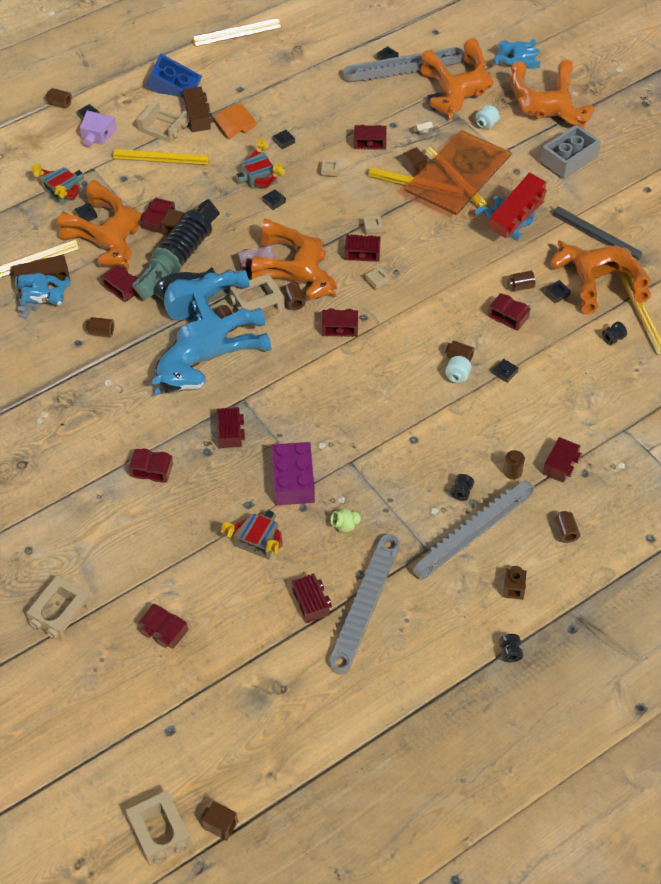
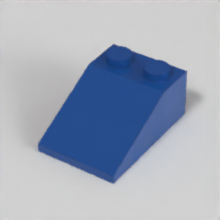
M160 53L145 86L157 93L183 97V89L198 87L202 75Z

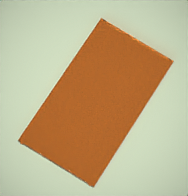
M460 130L409 183L405 191L458 215L508 160L512 152Z

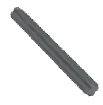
M557 207L554 210V216L601 242L611 246L618 245L622 248H627L637 261L642 257V251L561 207Z

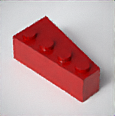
M529 172L489 218V229L504 238L513 234L516 228L544 203L547 192L546 181Z

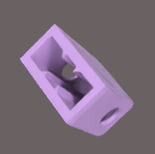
M91 111L86 112L80 126L83 143L86 146H91L93 143L104 144L117 130L115 117Z

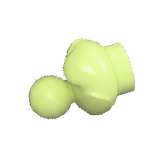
M343 508L332 513L330 519L331 526L337 527L341 533H347L360 523L361 516L358 512Z

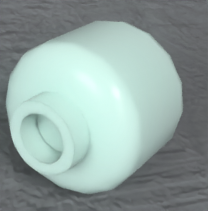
M486 105L480 109L475 116L478 126L483 129L492 128L499 121L497 108Z
M463 356L452 357L446 367V377L454 383H463L468 379L472 365Z

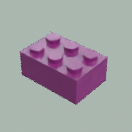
M311 442L272 444L276 506L315 503Z

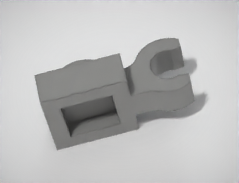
M26 302L25 305H19L18 311H21L19 317L26 319L31 310L36 312L42 303Z

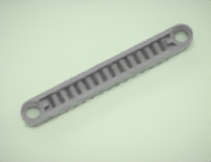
M457 47L433 51L445 67L446 65L460 63L463 60V50ZM423 53L349 65L343 69V77L346 81L350 82L359 80L367 82L368 79L373 81L374 78H377L379 80L380 77L386 78L387 75L392 77L393 74L398 76L399 73L404 75L405 72L407 74H410L411 71L416 73L417 70L420 72V68L424 64V61L421 59Z
M525 480L512 490L506 489L505 494L501 493L499 499L494 498V503L489 502L488 507L484 506L482 512H477V516L472 515L471 521L466 520L465 525H460V529H454V534L449 533L448 539L443 538L442 543H436V548L431 547L430 553L416 564L413 573L421 580L427 578L532 495L535 489L534 486Z
M393 534L384 535L380 539L365 572L362 584H360L359 591H357V595L354 598V603L351 605V610L348 612L345 624H343L342 631H340L339 638H337L335 648L330 657V668L336 674H346L351 669L397 557L400 542ZM386 542H392L395 544V546L389 549L386 548L384 544ZM337 659H344L346 665L338 667L335 665V661Z

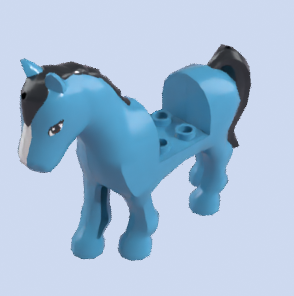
M211 267L203 273H172L159 280L155 286V294L164 301L169 317L175 320L194 318L195 321L180 328L177 333V341L157 361L154 368L155 377L152 380V384H157L155 396L161 392L177 393L184 390L200 389L205 384L206 377L200 370L193 368L200 362L209 361L221 355L243 349L271 351V342L267 333L260 334L259 336L247 333L234 338L226 337L229 331L239 325L253 324L258 327L265 326V319L261 308L252 311L245 308L238 309L235 313L221 319L208 305V301L225 288L235 285L242 289L248 288L250 284L245 270L235 272L233 270H226L224 273L218 274Z

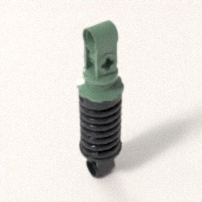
M210 199L203 201L197 210L186 211L174 229L160 243L159 247L155 248L152 252L153 259L149 262V267L132 285L143 300L150 298L155 293V286L164 276L179 273L198 246L212 233L211 223L219 216L220 212Z

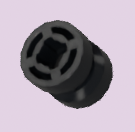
M617 321L611 327L602 330V338L608 345H614L618 339L622 340L627 336V329L624 324Z
M458 474L450 494L456 500L466 501L470 496V490L473 488L475 481L467 474Z
M506 634L499 639L500 647L503 649L501 653L503 661L512 663L523 658L519 635Z

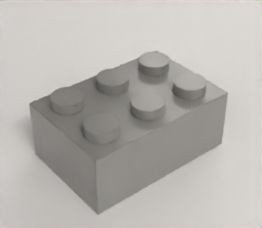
M575 125L542 146L540 162L561 177L566 178L598 156L601 141L580 126Z

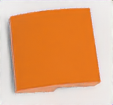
M243 104L231 106L213 116L229 139L241 130L244 133L248 132L258 124Z

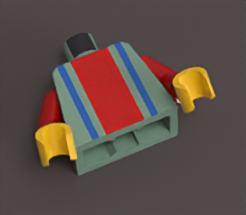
M259 138L256 142L258 148H255L250 157L242 163V172L236 174V180L239 184L247 181L252 189L268 188L270 185L278 184L277 176H283L285 173L280 163H276L273 166L265 152H261L268 149V143L263 138Z
M33 164L31 171L34 172V176L41 177L43 189L60 205H64L70 199H76L81 191L79 181L84 179V175L80 170L72 173L63 167L56 171H48L42 169V166L39 164Z

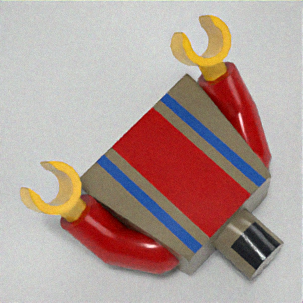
M267 510L263 517L254 513L236 524L224 522L221 528V533L226 532L229 538L234 535L235 547L268 560L271 557L272 551H274V554H278V550L283 546L282 533L278 530V523L274 521L276 514L270 510Z

